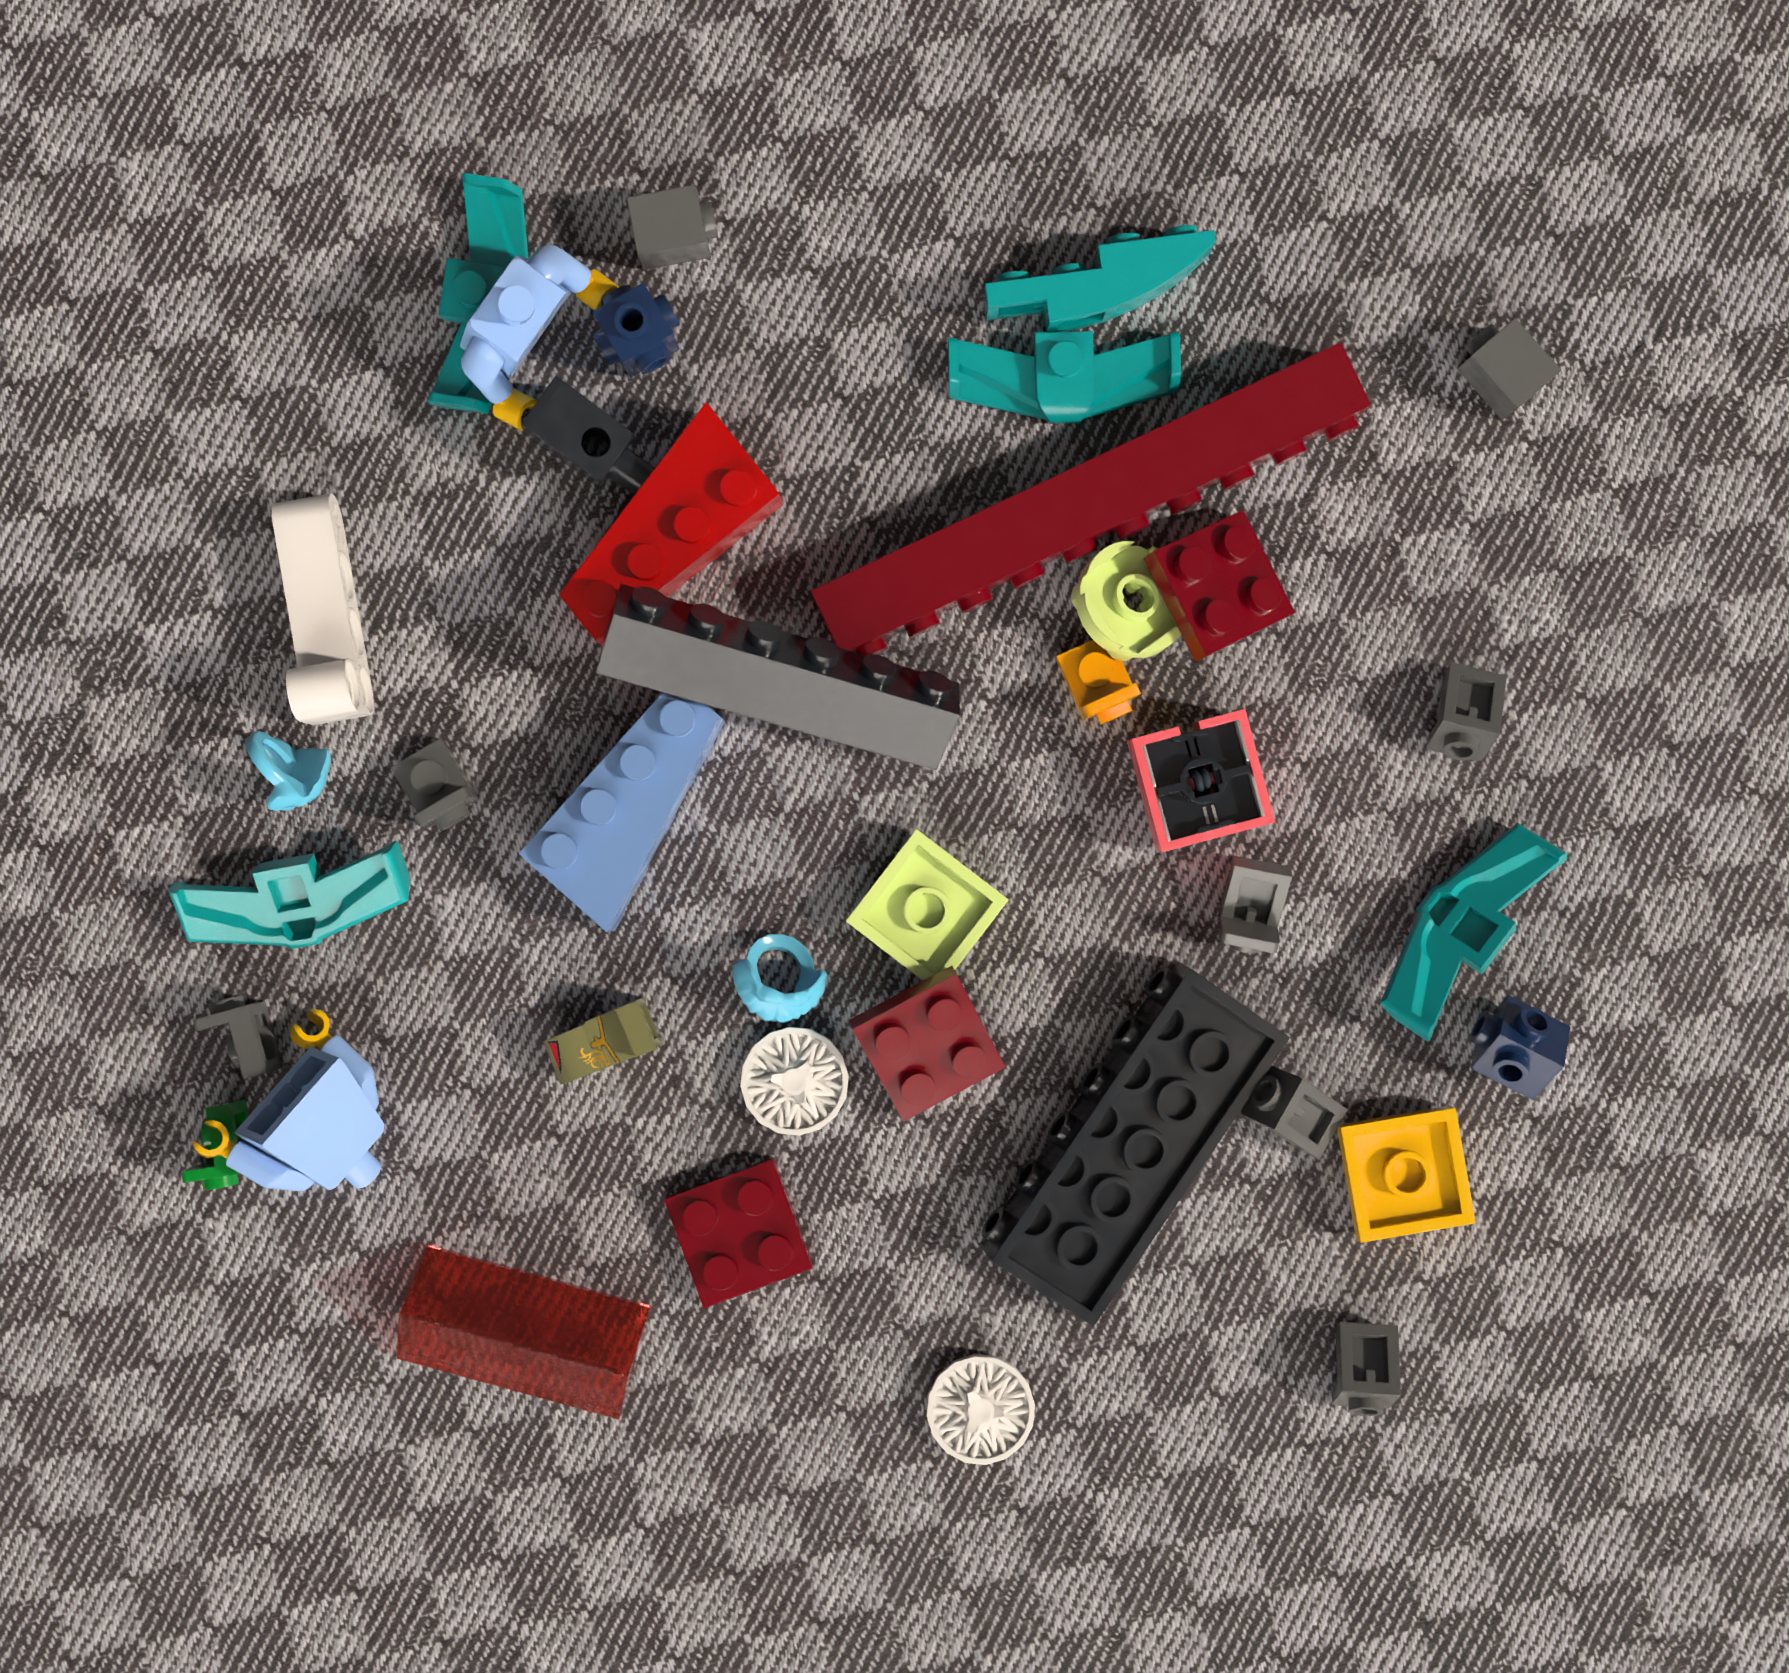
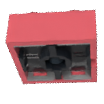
M1245 709L1198 721L1192 724L1194 732L1181 735L1178 726L1127 741L1156 853L1275 823Z

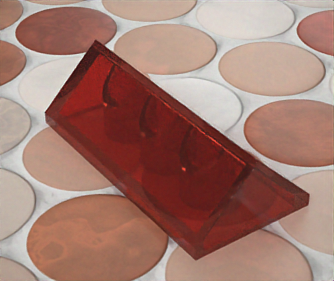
M429 1245L426 1248L399 1313L396 1359L619 1420L651 1305Z

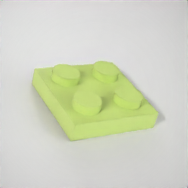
M916 829L846 922L921 980H925L950 966H953L955 970L1009 899Z

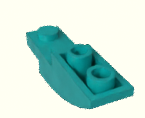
M1182 225L1165 230L1163 237L1141 239L1139 233H1121L1107 238L1106 244L1098 245L1093 260L1094 269L1086 270L1085 264L1071 263L1053 268L1051 270L1052 275L1029 278L1027 271H1010L994 277L995 282L985 283L983 302L986 321L1043 313L1045 332H1070L1109 321L1159 297L1186 278L1208 258L1216 242L1215 230L1198 232V228L1195 225Z

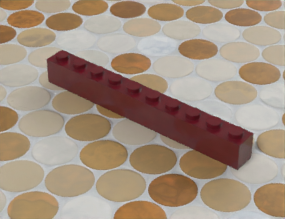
M1342 342L815 588L811 590L813 599L837 647L863 655H878L888 649L885 639L905 630L909 638L923 634L940 625L941 623L937 615L951 608L959 606L962 614L974 610L991 601L993 597L990 590L1011 581L1014 589L1025 586L1044 576L1046 573L1042 566L1062 556L1066 564L1076 562L1098 550L1095 543L1098 539L1113 532L1116 533L1119 540L1127 538L1151 525L1147 516L1167 507L1171 515L1178 514L1203 501L1200 492L1220 483L1223 491L1229 490L1253 478L1255 473L1252 467L1272 458L1275 466H1280L1306 453L1308 450L1304 443L1325 434L1327 441L1330 442L1360 427L1357 418L1371 406V403Z

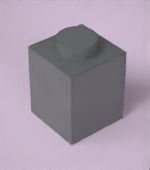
M696 185L627 197L637 255L644 270L711 258L708 239L718 237L712 202L701 204Z
M1516 318L1500 331L1492 323L1488 325L1465 346L1472 356L1457 368L1501 420L1522 406L1561 371L1558 365Z

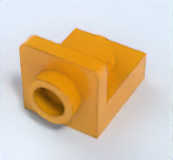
M1094 640L1055 657L1083 721L1096 715L1100 725L1133 711L1129 700L1141 694L1137 684H1132L1123 662L1112 658L1106 649L1102 648Z

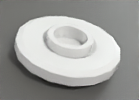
M790 1026L770 1032L752 1047L742 1067L740 1087L746 1107L760 1124L780 1134L800 1136L820 1130L837 1116L847 1097L849 1074L843 1055L829 1038L813 1029Z
M973 1354L954 1360L937 1375L928 1393L927 1419L933 1437L946 1453L965 1463L987 1465L1007 1459L1024 1444L1033 1427L1035 1403L1028 1381L1014 1365L997 1356Z

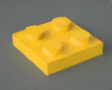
M1444 1106L1339 1124L1337 1128L1355 1236L1359 1242L1363 1243L1476 1223L1455 1107Z

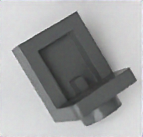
M1233 855L1217 915L1220 942L1228 944L1239 952L1255 954L1260 951L1277 953L1280 943L1278 926L1292 880L1290 866Z

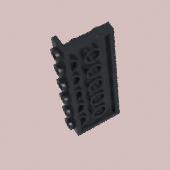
M1176 960L1171 961L1168 967L1160 968L1152 976L1145 990L1147 998L1135 1015H1129L1118 1026L1113 1036V1044L1115 1045L1102 1064L1096 1063L1086 1073L1080 1085L1081 1095L1069 1112H1062L1054 1120L1047 1135L1049 1142L1036 1160L1031 1159L1022 1167L1015 1180V1192L1004 1208L998 1207L991 1213L982 1229L983 1239L980 1242V1246L991 1261L1093 1327L1290 1039L1289 1036L1203 976Z

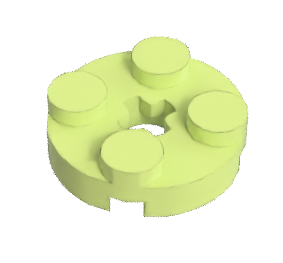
M1132 541L1117 542L1100 551L1084 567L1079 581L1071 594L1072 603L1077 609L1080 621L1087 633L1098 645L1106 649L1112 658L1119 661H1128L1132 658H1147L1156 655L1181 636L1143 559L1158 548L1152 546L1147 550L1140 546H1131L1134 543ZM1123 588L1130 594L1136 591L1142 594L1144 600L1139 605L1142 612H1136L1126 606L1123 601Z

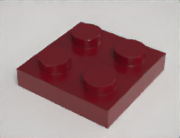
M1244 510L1161 547L1143 558L1195 662L1295 613Z
M953 966L938 972L849 1020L852 1030L903 1122L1006 1068Z
M774 1157L664 1198L703 1309L813 1269L811 1256Z

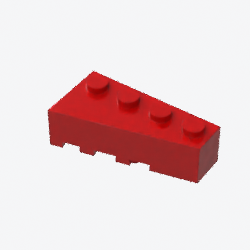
M705 402L559 594L573 614L601 646L620 583L635 588L650 587L669 597L783 506L780 493L707 402Z

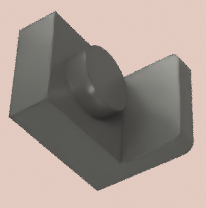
M1450 662L1443 673L1437 723L1428 735L1427 748L1444 753L1455 760H1483L1500 735L1507 676Z
M440 738L391 767L417 812L413 817L419 827L431 828L437 825L440 831H444L466 819L470 815L467 806L480 799L445 739Z
M243 995L227 998L208 1004L211 1015L193 1020L196 1031L229 1024L231 1034L227 1036L228 1054L233 1065L236 1068H241L243 1079L283 1068L265 1001L246 1005Z
M1271 1065L1242 1108L1241 1114L1249 1120L1270 1129L1305 1154L1320 1160L1348 1109L1305 1079Z
M1339 1322L1336 1327L1337 1386L1332 1391V1405L1348 1406V1413L1352 1415H1381L1384 1413V1409L1390 1408L1401 1396L1398 1326Z

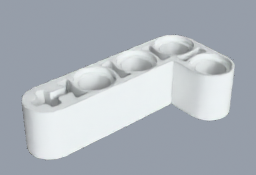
M331 493L274 503L272 505V523L297 668L288 669L286 673L287 695L292 713L299 722L311 725L370 716L374 712L373 690L344 524L336 497Z

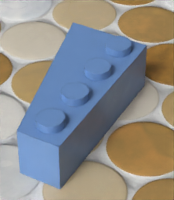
M662 692L521 850L519 855L606 932L616 931L636 888L639 887L649 868L650 861L664 835L669 830L689 787L692 786L725 720L706 704Z

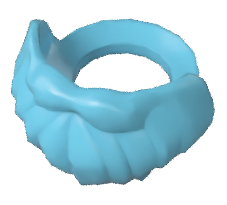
M256 731L245 739V747L251 760L263 776L275 786L267 799L268 809L291 811L295 807L304 806L306 803L312 802L320 795L326 785L327 775L331 766V755L328 749L300 748L295 750L280 738H273L261 731Z
M769 934L758 939L748 950L746 959L736 962L732 970L734 984L743 1004L747 1006L750 1013H756L763 1020L772 1022L779 1021L785 1023L805 1015L818 1004L819 998L825 991L827 982L826 971L822 969L814 970L813 959L807 948L795 938L784 934ZM769 950H781L787 952L795 959L800 975L795 985L794 993L784 994L761 983L757 962L762 953Z

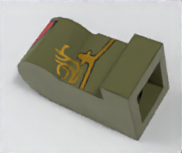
M644 997L584 1021L576 1028L543 1041L561 1085L633 1057L651 1052L663 1045Z

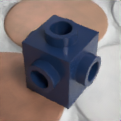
M644 282L633 289L630 285L616 288L601 300L602 307L593 311L601 330L595 332L592 336L609 365L620 360L630 378L640 372L647 374L657 370L672 358L671 354L680 349L672 332V329L680 325L674 311L663 293L653 299ZM643 318V324L638 330H625V328Z
M1507 995L1492 1013L1487 1010L1484 1011L1472 1029L1470 1041L1475 1044L1471 1069L1534 1100L1564 1068L1570 1026L1545 1014L1538 1008L1531 1007Z

